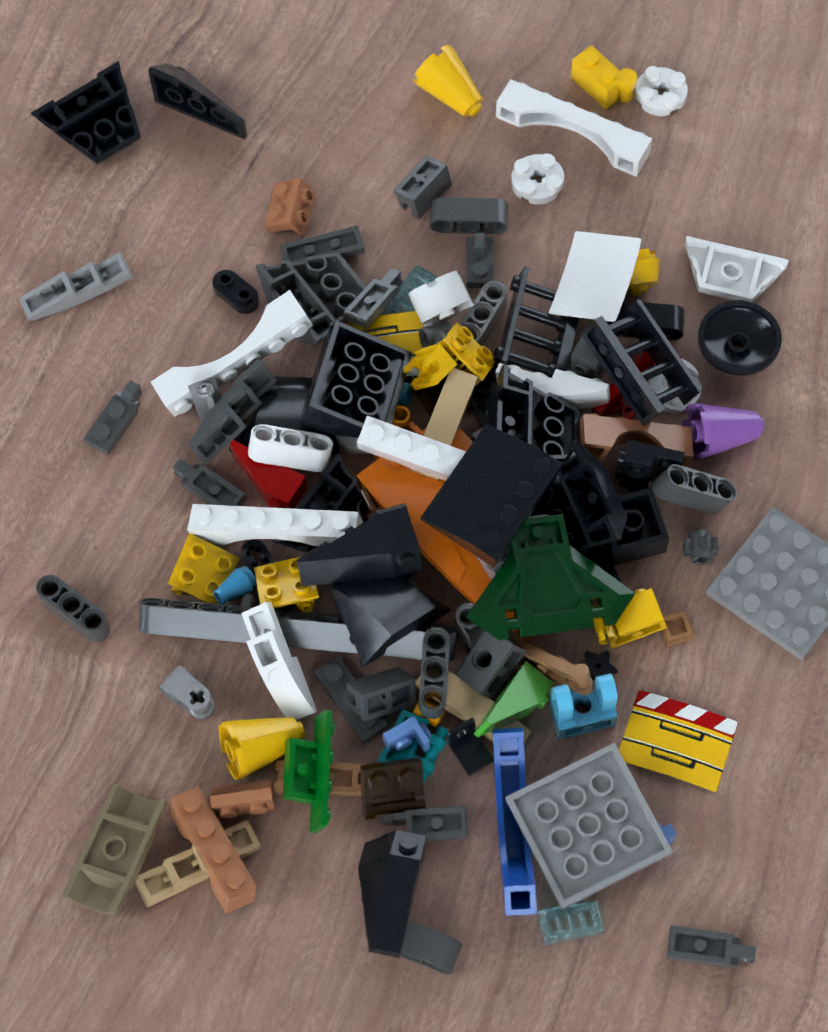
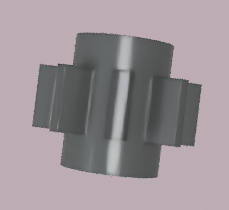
M708 530L690 532L688 534L689 539H684V544H682L684 557H691V562L696 565L708 564L713 561V556L718 555V538H710Z

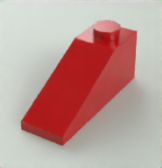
M232 440L230 447L233 458L267 503V506L269 508L295 509L308 489L306 476L288 467L253 461L248 456V447Z

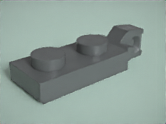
M392 268L383 279L377 280L374 278L344 311V320L368 329L398 295L403 284L401 271Z
M130 381L122 393L118 391L111 398L84 437L85 444L110 455L138 414L137 409L140 403L137 400L142 394L139 384Z
M179 459L173 466L174 474L182 479L180 484L207 505L241 506L247 499L244 492L203 464H195L192 467Z
M670 926L667 959L726 968H737L738 962L754 963L756 947L740 945V938L733 937V934Z

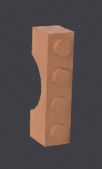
M595 413L583 414L579 421V442L597 460L603 461L611 448L627 444L628 440L685 452L682 464L684 467L694 457L691 427L680 426L676 423H654L653 421L643 426L637 420H629L625 417H605Z
M199 786L172 797L169 815L182 838H187L201 856L210 878L212 890L226 915L253 902L257 886Z

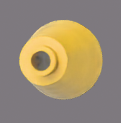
M449 44L440 48L443 51L441 54L436 56L433 53L421 64L415 73L417 79H413V82L463 117L469 115L474 117L483 108L481 105L483 98L455 49Z
M294 717L227 720L222 722V725H219L218 728L221 750L223 754L227 753L230 762L226 763L235 780L244 779L284 756L286 740L289 738L301 740L305 738L302 723L300 721L297 722Z

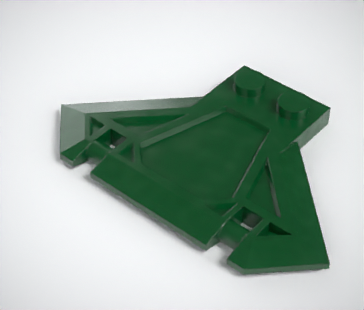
M563 514L528 518L510 544L509 556L466 617L498 641L508 640V630L518 629L520 638L594 628L593 619L602 618L604 626H611L616 624L636 593L569 545ZM598 600L599 606L591 607L590 601ZM514 611V618H506L505 612Z

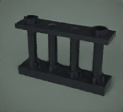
M524 266L520 274H515L511 281L510 290L513 291L501 344L497 345L493 355V361H496L494 372L499 363L506 364L508 362L534 372L543 373L552 378L556 369L561 371H567L579 318L563 315L557 317L522 305L524 292L552 302L557 292L528 282L527 277L530 268ZM518 315L555 327V331L559 332L558 338H555L553 341L515 328ZM512 339L550 351V354L553 355L552 363L546 364L510 352Z
M638 299L622 314L624 319L608 325L603 316L594 319L580 334L641 424L645 426L665 410L662 404L679 397L683 405H686L703 390L645 305ZM631 328L640 341L624 349L615 335ZM647 351L655 365L640 372L631 358ZM663 374L671 388L656 395L647 381Z

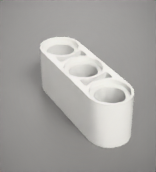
M260 424L251 430L248 456L253 461L322 472L329 466L333 441L323 434Z

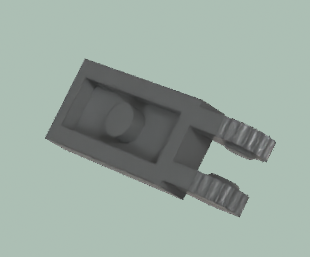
M466 806L405 810V813L387 814L381 817L383 825L393 826L406 823L407 831L404 832L425 835L426 842L469 838Z

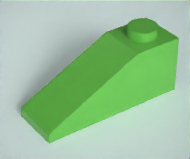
M525 661L512 675L473 734L477 737L492 732V729H499L528 716L536 707L541 710L550 699L548 691L554 682Z

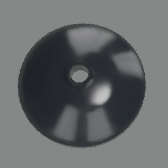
M735 300L721 303L707 312L699 326L698 344L703 356L713 367L728 374L745 376L761 372L775 361L781 348L782 334L778 322L765 308L752 302ZM738 345L741 349H736L733 346Z

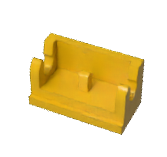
M438 343L418 349L414 353L416 356L405 365L403 373L410 372L413 367L418 370V376L410 384L414 391L437 385L457 363L443 346Z

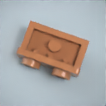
M301 178L275 183L264 228L270 233L292 229L299 236H305L315 196L314 190Z
M271 780L212 788V796H210L211 809L217 818L230 819L237 815L249 813L257 815L275 810Z

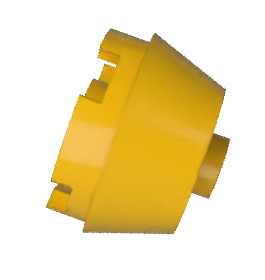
M649 248L639 249L626 294L632 293L633 296L641 295L648 292L649 288L658 284L660 259L656 257L655 250L650 252Z

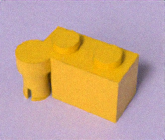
M592 45L572 59L571 78L605 110L616 103L619 98L624 103L633 99V90L637 85L638 78L634 70L628 68L619 70Z
M652 588L633 591L636 594L615 625L604 626L602 618L593 619L599 644H608L605 634L613 649L667 628Z

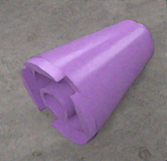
M700 403L689 404L684 411L689 412L688 419L682 420V426L691 427L693 459L696 460L705 459L757 440L764 431V420L756 411Z

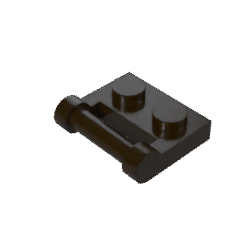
M419 757L360 765L362 805L365 820L375 819L377 815L405 812V810L426 809L423 768ZM412 792L413 796L410 799L375 804L373 801V797Z

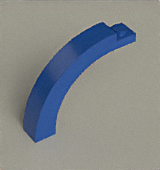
M523 728L492 729L498 844L505 916L537 914L536 884L531 849L505 800V797L526 787Z

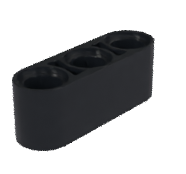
M623 301L615 322L624 319L622 314L634 302ZM642 302L669 341L679 340L683 337L684 309L681 306ZM606 321L608 325L615 323ZM631 328L615 335L616 337L638 338Z

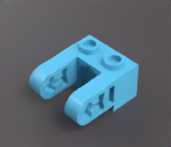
M611 673L595 677L594 690L589 695L571 692L567 684L551 688L549 710L558 740L616 726L618 695ZM585 705L590 711L579 713L574 707Z

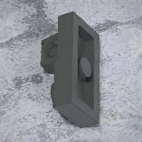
M475 233L474 237H466L467 288H483L486 283L494 281L493 237H485V233Z

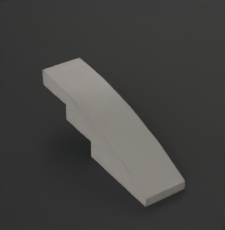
M118 252L97 266L91 261L70 275L63 271L23 295L19 300L28 320L31 322L84 303L133 278V275L124 256Z

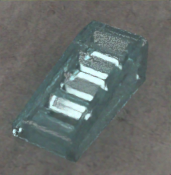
M416 265L400 286L398 295L384 310L391 313H402L404 311L397 308L399 304L406 308L408 312L415 311L413 304L404 299V297L406 296L411 299L408 293L412 291V288L416 289L426 283L429 284L435 281L437 277L421 266Z
M597 901L574 904L563 910L560 907H553L537 911L536 916L543 945L604 933ZM586 911L591 913L594 925L592 927L587 926L584 914ZM578 913L581 928L576 929L572 914ZM561 917H567L569 930L563 929ZM549 919H555L558 932L551 931Z

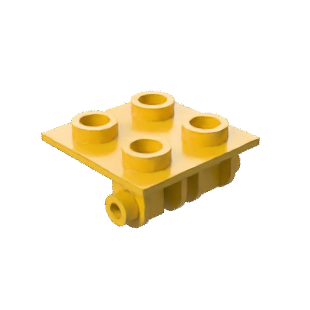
M457 322L444 339L439 342L451 357L456 356L453 359L455 362L458 360L462 362L456 369L461 370L466 366L462 371L478 377L476 385L485 378L496 362L493 361L491 351L485 346H481L473 338L471 331L464 326H460Z
M189 533L167 584L173 587L171 591L176 595H182L185 592L205 603L219 604L213 595V591L235 570L240 558Z
M300 557L254 567L260 605L265 602H272L273 608L297 603V607L302 612L309 613L312 611L315 605L314 599L319 598L317 585H301L296 561Z

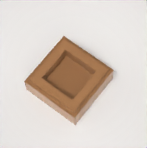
M686 610L663 616L667 628L660 632L666 647L694 640L695 634Z

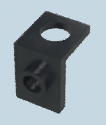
M473 717L447 732V744L468 776L493 763V757L480 737L473 734L475 732V720Z

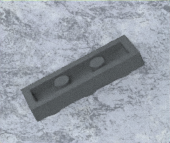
M358 226L280 245L283 260H288L290 263L305 261L306 257L337 252L343 258L365 253V247Z
M339 656L314 671L317 680L363 744L388 729V725L382 716L364 722L361 720V716L353 711L350 702L356 700L348 692L347 682L354 681L355 678Z

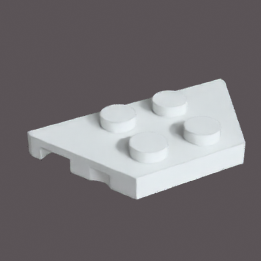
M689 236L686 237L685 248L697 291L734 301L741 300L753 303L786 270L789 261L788 259Z

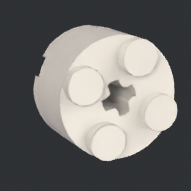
M457 271L440 276L435 281L429 284L426 283L408 293L423 327L439 323L438 318L444 322L457 316V309L460 313L474 306Z

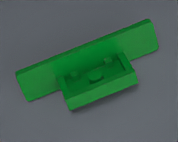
M324 710L315 717L314 742L289 738L286 740L282 799L311 804L309 832L315 834L326 828L331 817V810L328 807V796L332 789V779L329 778V773L334 756L331 749V737L335 730L332 710Z

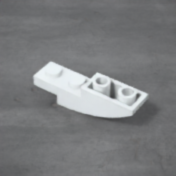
M499 363L495 371L496 380L498 378L501 366L503 365L501 363ZM507 365L512 368L510 372L522 380L530 379L533 381L535 388L545 394L551 392L577 409L591 408L609 403V384L600 379H589L579 376L572 371H561L558 369L555 370L553 377L550 378L540 372L532 373L522 370L516 365Z
M265 602L241 613L251 640L246 641L265 685L285 717H294L296 721L316 713L317 709L297 656L292 657L272 602Z

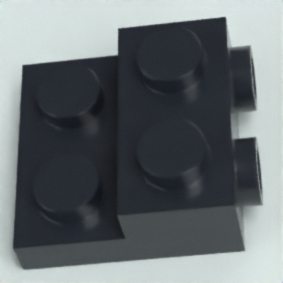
M628 440L626 450L620 449L615 479H620V485L633 491L648 489L649 481L653 482L669 466L673 464L682 466L685 452Z

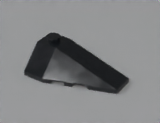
M167 63L149 68L148 73L155 102L239 138L246 139L245 120L185 69L174 67Z
M403 503L376 511L368 516L369 520L358 527H349L344 530L345 534L333 542L326 541L296 559L301 585L312 586L394 578L422 570L419 544L406 505Z
M395 830L364 844L358 866V875L361 884L368 952L400 958L424 861L425 835Z

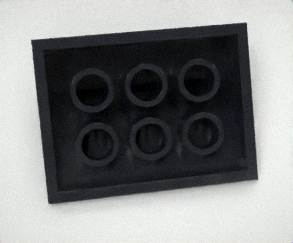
M335 320L324 339L298 423L323 434L359 438L367 416L392 424L406 373H403V369L410 361L412 352Z
M485 424L422 514L420 520L495 568L560 473L562 463L541 449Z

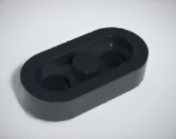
M222 270L214 275L212 284L215 294L234 310L241 314H250L258 308V292L239 275L231 270ZM224 280H230L228 283H222ZM243 295H248V296H249V297L246 298V299H242V298H241Z

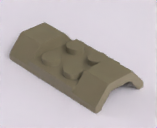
M113 784L62 895L84 908L108 916L118 915L129 888H133L157 834L156 828L168 802L163 799L150 800Z

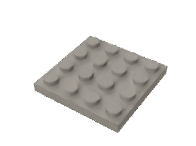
M772 507L710 585L706 595L803 661L828 628V543Z
M615 742L505 797L561 910L673 854L669 843Z

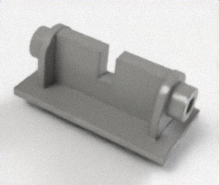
M214 375L188 385L201 424L222 397Z

